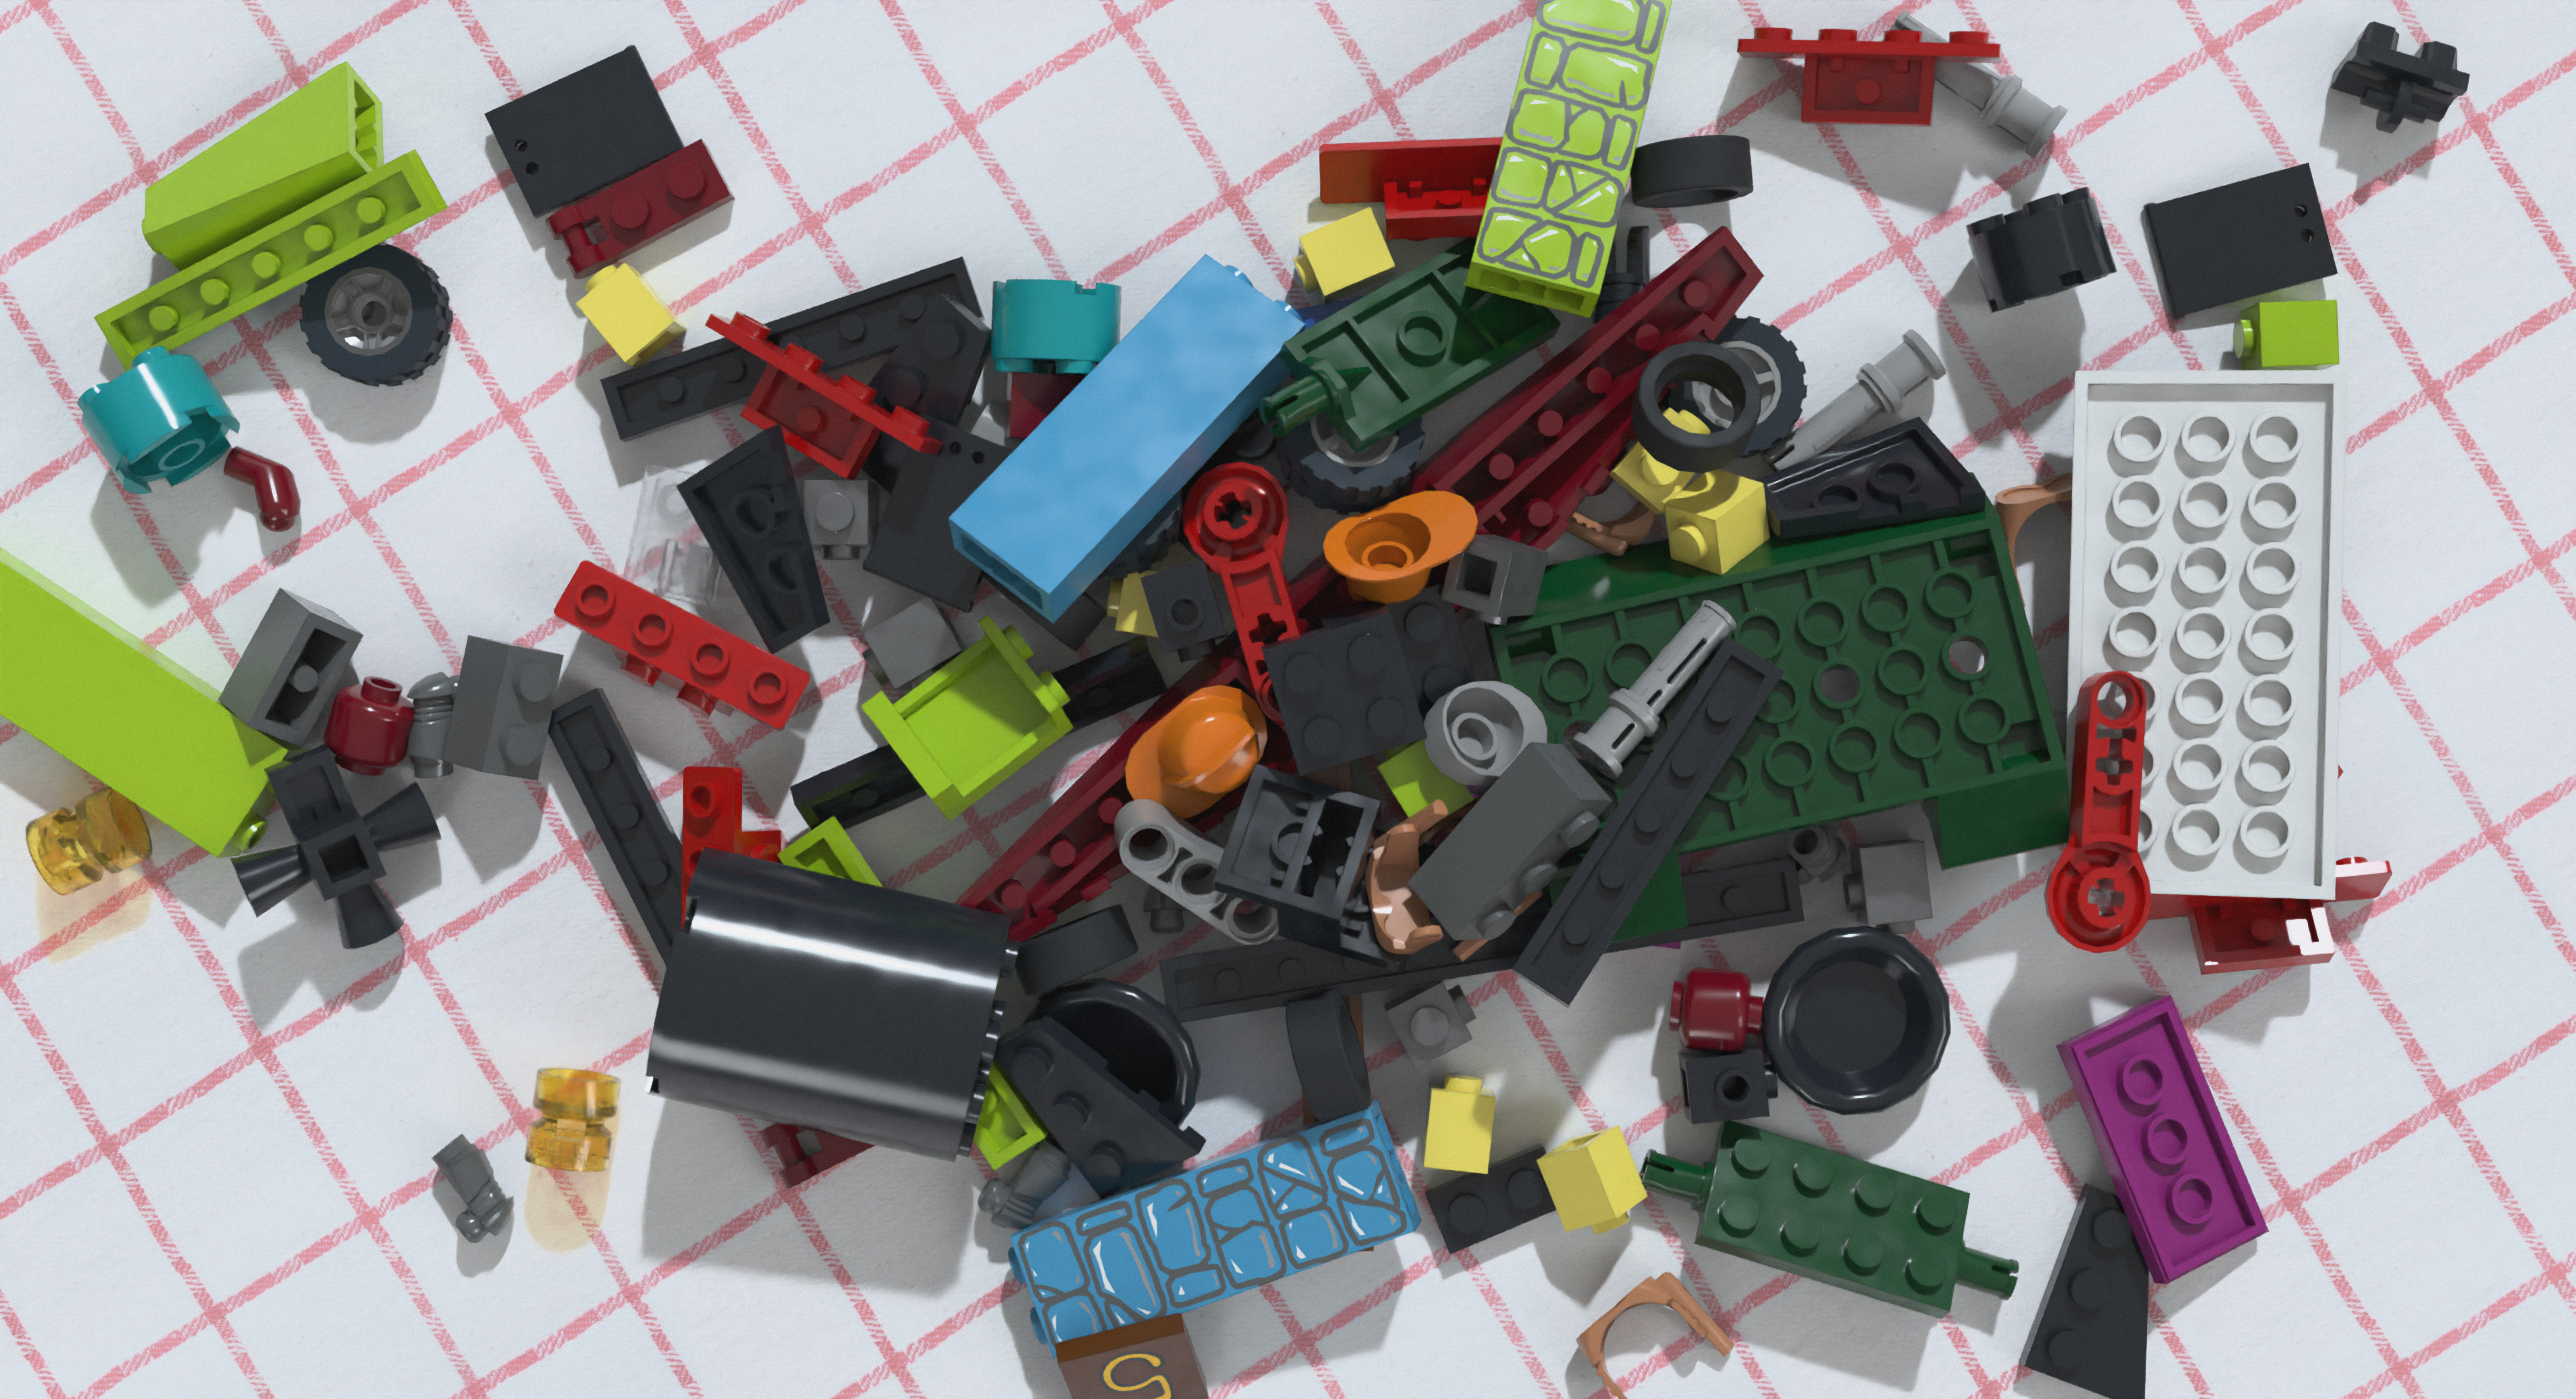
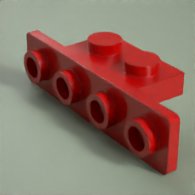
M1762 27L1754 29V39H1738L1737 53L1744 58L1805 59L1801 122L1803 124L1932 127L1936 62L2001 63L2002 60L2001 44H1988L1989 33L1976 31L1949 32V43L1922 42L1923 32L1914 30H1886L1883 34V41H1857L1858 31L1820 29L1818 40H1792V29Z
M1503 137L1322 144L1319 147L1320 200L1324 204L1384 202L1386 240L1407 239L1410 241H1424L1429 238L1472 237L1477 239Z
M736 311L732 319L710 314L705 326L768 362L740 415L744 419L763 430L780 424L786 444L848 480L856 479L881 431L888 433L919 452L932 455L939 453L943 443L926 434L931 424L922 417L896 405L893 413L873 403L877 394L874 389L846 374H842L839 382L819 371L824 362L820 357L789 342L786 350L767 340L771 329L744 313Z
M588 560L580 563L554 608V614L557 619L610 645L617 660L623 662L619 668L623 674L650 688H653L658 680L678 690L679 693L676 699L681 704L707 717H710L714 709L730 717L734 709L777 731H782L787 726L811 682L808 672Z
M687 766L683 770L681 932L686 914V895L704 847L783 864L777 856L781 852V830H742V770L739 767Z
M2348 857L2337 860L2335 900L2151 893L2152 903L2147 920L2188 916L2201 975L2329 963L2335 954L2323 903L2376 898L2381 894L2392 876V870L2389 861L2368 862L2364 857Z

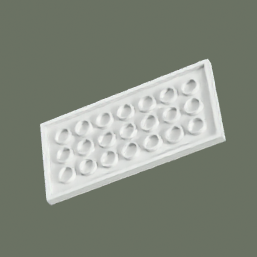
M2348 370L2075 371L2066 724L2069 808L2071 803L2076 708L2079 689L2084 681L2095 673L2120 670L2131 673L2141 682L2145 690L2147 702L2137 850L2148 875L2152 894L2335 900ZM2112 682L2106 683L2100 689L2097 698L2098 707L2107 718L2114 720L2124 711L2126 704L2125 694L2122 688ZM2097 729V738H2122L2123 730ZM2109 757L2097 758L2096 768L2097 771H2102L2107 776L2118 774L2119 763L2118 761L2110 760ZM2099 888V889H2089V891H2094V892H2105V891L2101 890L2100 888Z

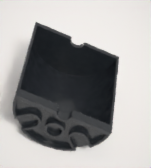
M704 847L686 895V914L682 932L676 931L663 980L648 1055L646 1076L650 1078L646 1093L648 1095L954 1163L957 1155L969 1157L1006 1001L994 999L998 978L1012 979L1020 941L1008 939L1012 917Z

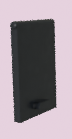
M629 45L621 52L484 114L536 219L637 173L684 148L681 138L635 45ZM521 142L527 143V144H521V145H519L518 151H517V145H518L519 143H521Z
M2309 163L2157 204L2153 202L2147 203L2143 206L2172 319L2174 320L2182 319L2187 314L2338 274Z
M922 414L921 417L931 424L926 434L943 443L937 455L919 452L909 447L869 554L862 567L867 572L963 612L970 613L985 571L954 549L948 518L1014 450ZM956 443H959V444H957L956 447H955V452H956V454H955V453L953 452V447H954V445H955Z

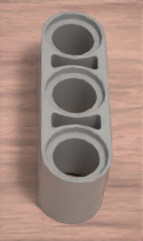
M1137 799L1127 803L1119 810L1114 820V834L1122 862L1132 873L1242 944L1258 945L1268 941L1277 933L1279 929L1277 909L1261 905L1253 913L1239 914L1234 910L1244 899L1214 890L1213 880L1225 849L1223 845L1162 804L1153 800ZM1145 828H1153L1161 832L1159 839L1148 846H1137L1130 842L1135 833ZM1197 863H1206L1213 866L1211 872L1200 880H1188L1182 877L1190 866Z

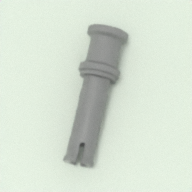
M1906 10L1901 12L1895 24L1889 29L1923 32L1922 42L1949 43V41L1910 16ZM1936 62L1935 80L1979 109L1978 117L1982 119V124L1988 128L1995 124L2025 144V153L2032 158L2037 155L2068 111L2061 105L2052 108L2022 87L2023 79L2015 74L2012 77L2007 73L2002 78L1981 63Z
M1913 329L1908 330L1902 335L1903 343L1875 365L1866 363L1859 368V373L1856 374L1857 383L1770 450L1767 449L1763 452L1765 460L1772 470L1777 472L1831 451L1880 412L1886 415L1890 413L1895 414L1902 408V399L1928 379L1939 380L1946 374V370L1939 357Z
M1704 600L1700 604V608L1660 651L1659 655L1628 690L1621 688L1619 691H1614L1607 698L1609 707L1586 734L1579 732L1572 738L1571 744L1575 750L1600 773L1608 778L1617 779L1623 772L1621 763L1644 737L1652 738L1659 731L1658 725L1661 723L1658 715L1689 679L1696 674L1698 669L1728 634L1737 628L1735 620L1717 603L1711 600Z

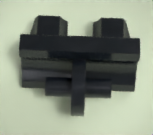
M2373 21L2364 28L2356 39L2353 48L2333 72L2330 88L2360 97L2361 105L2379 110L2376 128L2380 131L2392 134L2398 128L2403 118L2420 124L2425 119L2440 122L2454 99L2462 96L2468 88L2470 74L2457 70V47L2438 41L2424 42L2414 56L2396 51L2400 34L2396 32L2394 27Z

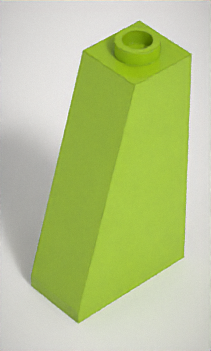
M347 61L336 65L146 188L145 218L141 224L146 242L154 252L163 254L179 271H182L384 165L382 102Z

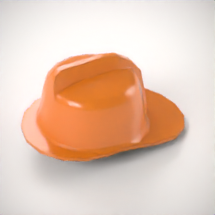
M1423 491L1402 497L1369 512L1356 514L1339 521L1327 532L1323 543V551L1329 565L1337 573L1346 576L1348 591L1354 601L1369 600L1383 604L1401 603L1415 597L1426 586L1431 568L1447 562L1465 550L1475 537L1478 520L1474 507L1462 496L1447 491Z
M1225 685L1201 688L1185 698L1172 711L1147 730L1131 748L1125 766L1126 786L1134 800L1150 799L1158 802L1184 819L1191 818L1210 808L1228 792L1244 784L1251 776L1255 764L1262 758L1267 741L1266 720L1257 702L1241 689Z

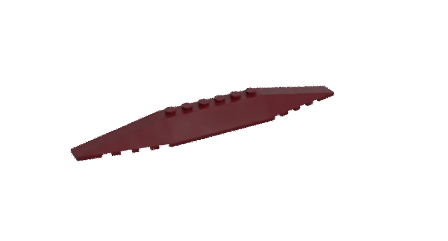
M1722 225L1460 430L1412 473L1401 495L1397 493L1393 501L1423 491H1447L1462 496L1474 507L1478 520L1475 535H1496L1545 551L1569 527L1570 524L1567 520L1588 494L1593 496L1611 473L1607 469L1631 439L1636 441L1637 436L1631 423L1632 404L1639 378L1649 360L1668 346L1689 341L1704 343L1708 340L1714 341L1764 277L1763 273L1729 229ZM1681 382L1669 384L1663 388L1658 396V404L1669 390L1675 391ZM1324 551L1288 582L1302 634L1323 628L1319 616L1369 601H1354L1348 591L1346 576L1337 573L1325 559ZM1450 560L1431 568L1427 584L1446 579ZM1453 603L1460 626L1470 617V609ZM1268 620L1263 623L1264 633L1256 637L1255 642H1263L1265 645L1277 642L1278 636L1286 633L1287 628H1278L1273 620ZM1237 628L1217 645L1218 652L1203 657L1177 680L954 904L1011 916L1012 921L1008 939L1020 941L1021 943L1058 920L1057 915L1084 899L1088 903L1111 889L1112 886L1110 884L1131 872L1122 862L1114 834V820L1119 810L1127 803L1134 801L1127 789L1125 766L1131 748L1147 730L1172 711L1185 698L1201 688L1225 685L1241 689L1254 699L1261 709L1256 698ZM1267 667L1261 668L1262 674L1268 671ZM1273 689L1271 703L1274 709L1280 712ZM1262 711L1266 720L1267 741L1263 756L1257 764L1293 774L1297 770V765L1286 729L1274 723ZM1251 776L1244 784L1228 792L1210 808L1191 818H1184V820L1203 833L1225 821L1223 816L1240 807ZM1145 828L1135 833L1130 842L1137 846H1148L1159 839L1161 832L1153 828Z

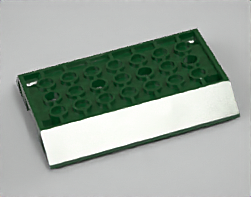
M1969 472V473L1971 474V476H1972V477L1978 482V484L1980 485V483H1979V481L1977 480V478H1976V476L1974 475V473H1973V472ZM1987 495L1985 511L1795 538L1779 539L1768 525L1770 538L1723 575L1672 559L1669 539L1626 548L1625 552L1620 556L1602 553L1548 565L1545 567L1534 615L1510 616L1506 625L1483 622L1496 680L1513 686L1532 699L1543 714L1547 726V743L1563 744L1564 735L1572 727L1579 725L1592 727L1609 707L1607 698L1614 691H1619L1621 688L1628 690L1659 655L1660 651L1700 608V604L1704 600H1711L1717 603L1735 620L1737 628L1730 632L1727 637L1784 671L1775 688L1610 944L1689 926L1678 856L1933 800L1927 806L1926 812L1942 871L2068 844L2070 808L2067 765L2000 516ZM1725 639L1658 715L1661 723L1658 725L1659 731L1652 738L1644 737L1621 763L1623 772L1617 779L1608 778L1592 767L1586 760L1576 758L1611 798L1612 802L1597 818L1599 826L1593 835L1582 844L1570 848L1555 865L1557 873L1545 886L1550 909ZM1960 641H1968L1977 645L1984 656L1983 669L1974 674H1964L1956 670L1949 660L1950 646ZM1833 669L1848 672L1856 683L1855 697L1846 702H1834L1828 699L1820 687L1821 676Z

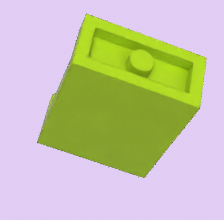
M988 614L977 621L984 632V636L896 703L892 705L881 690L861 705L865 713L949 822L1074 728L1061 708L1070 701V698L1048 670L1037 676L1026 663L1034 653L1011 624L1001 631Z

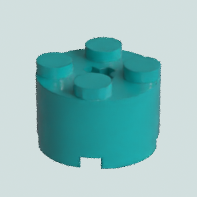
M1008 279L1006 283L993 281L990 360H995L994 372L1053 374V365H1056L1057 374L1087 376L1120 342L1122 287L1113 284L1096 283V289H1083V285L1077 284V281L1048 279Z
M164 346L153 347L140 353L132 361V369L110 383H101L89 388L78 399L77 404L83 412V427L126 491L133 494L152 493L153 491L148 482L166 478L171 487L198 475L219 460L231 447L225 437L228 431L231 429L238 434L240 429L239 421L198 360L190 355H170Z

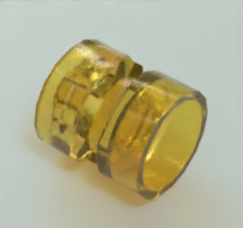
M109 786L78 799L75 811L68 807H61L30 821L26 826V842L34 865L48 886L61 896L73 894L101 881L104 869L111 874L119 873L150 859L153 853L150 832L141 811L135 803Z
M558 1067L538 1069L532 1105L541 1112L540 1119L529 1123L524 1159L534 1165L578 1172L607 1170L613 1133L605 1127V1121L617 1113L621 1079L610 1074L582 1069ZM559 1119L587 1122L586 1130L559 1128Z

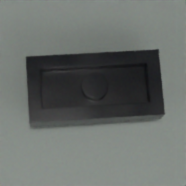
M1542 1143L1490 1164L1488 1174L1471 1172L1425 1191L1426 1198L1450 1254L1556 1210L1537 1163V1160L1546 1154Z

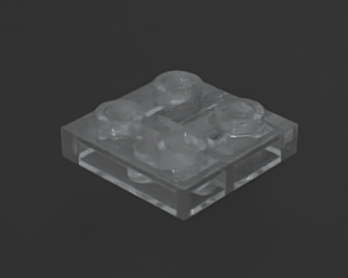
M647 463L623 579L660 597L749 615L676 487L695 473Z

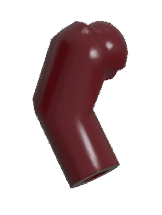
M235 446L226 458L224 475L254 486L258 507L261 510L259 520L266 529L274 532H283L292 528L295 523V516L299 514L301 509V500L293 473L283 464Z

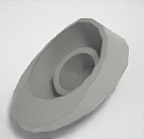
M1498 681L1471 682L1453 689L1438 699L1427 713L1424 721L1427 738L1423 739L1429 759L1442 774L1459 784L1480 787L1492 786L1530 742L1547 743V726L1543 714L1532 699L1513 686Z

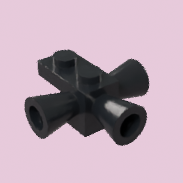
M326 743L265 768L264 771L297 845L230 859L256 918L313 881L325 901L333 898L343 948L357 949L365 947L397 932L403 926L404 921L375 881L387 875L378 853L441 840L434 816L417 782L414 781L364 816H361L353 805L332 753Z

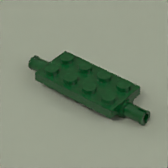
M1468 237L1283 342L1279 357L1298 381L1270 397L1266 396L1261 399L1258 405L1259 413L1265 426L1278 419L1279 423L1272 426L1270 432L1280 438L1316 415L1324 413L1357 454L1555 337L1561 323L1548 307L1464 286L1476 238Z
M1732 1120L1723 1121L1719 1127L1715 1149L1710 1162L1705 1161L1700 1166L1649 1149L1641 1167L1640 1173H1643L1644 1176H1640L1645 1190L1691 1203V1209L1698 1212L1699 1224L1694 1244L1939 1319H1943L1950 1312L1955 1284L1991 1294L2007 1301L2012 1296L2018 1277L2010 1276L2011 1273L2016 1274L2019 1272V1262L2017 1260H2008L1965 1246L1963 1233L1970 1193Z

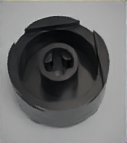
M2088 187L2073 190L2062 195L2060 193L2052 194L2022 205V210L2003 215V213L1966 225L1969 235L1968 243L1991 313L2025 304L2024 301L2026 300L2031 301L2044 296L2047 297L2117 272L2095 198L2091 197Z

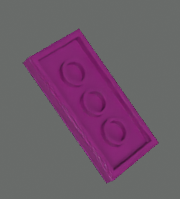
M2159 995L2056 1045L2154 1283L2168 1284L2269 1232L2171 995Z

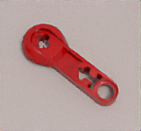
M1245 462L1221 464L1204 473L1189 490L1182 510L1184 533L1193 550L1223 580L1256 698L1262 711L1274 723L1285 727L1281 712L1276 711L1271 703L1273 686L1269 672L1267 671L1262 674L1261 671L1262 667H1267L1261 646L1265 644L1263 642H1255V638L1264 633L1263 623L1268 620H1273L1278 628H1287L1286 633L1278 636V641L1302 634L1282 566L1283 551L1290 521L1288 497L1279 480L1263 467ZM1238 500L1244 509L1252 508L1251 516L1243 515V519L1246 522L1244 526L1239 529H1233L1228 521H1220L1221 513L1228 515L1229 511L1225 506L1232 501Z
M2121 670L2095 673L2087 678L2079 689L2076 708L2068 844L2058 862L2049 872L2044 891L2046 914L2056 933L2072 946L2092 953L2117 951L2132 942L2147 923L2152 903L2149 878L2137 850L2147 703L2146 694L2141 682L2135 676ZM2108 682L2116 683L2122 688L2126 699L2124 711L2114 720L2107 718L2098 707L2097 698L2099 691ZM2097 729H2122V738H2097ZM2109 757L2112 761H2118V774L2107 776L2106 773L2097 771V758ZM2100 888L2105 892H2110L2111 901L2109 906L2101 905L2098 907L2096 904L2088 903L2089 889Z

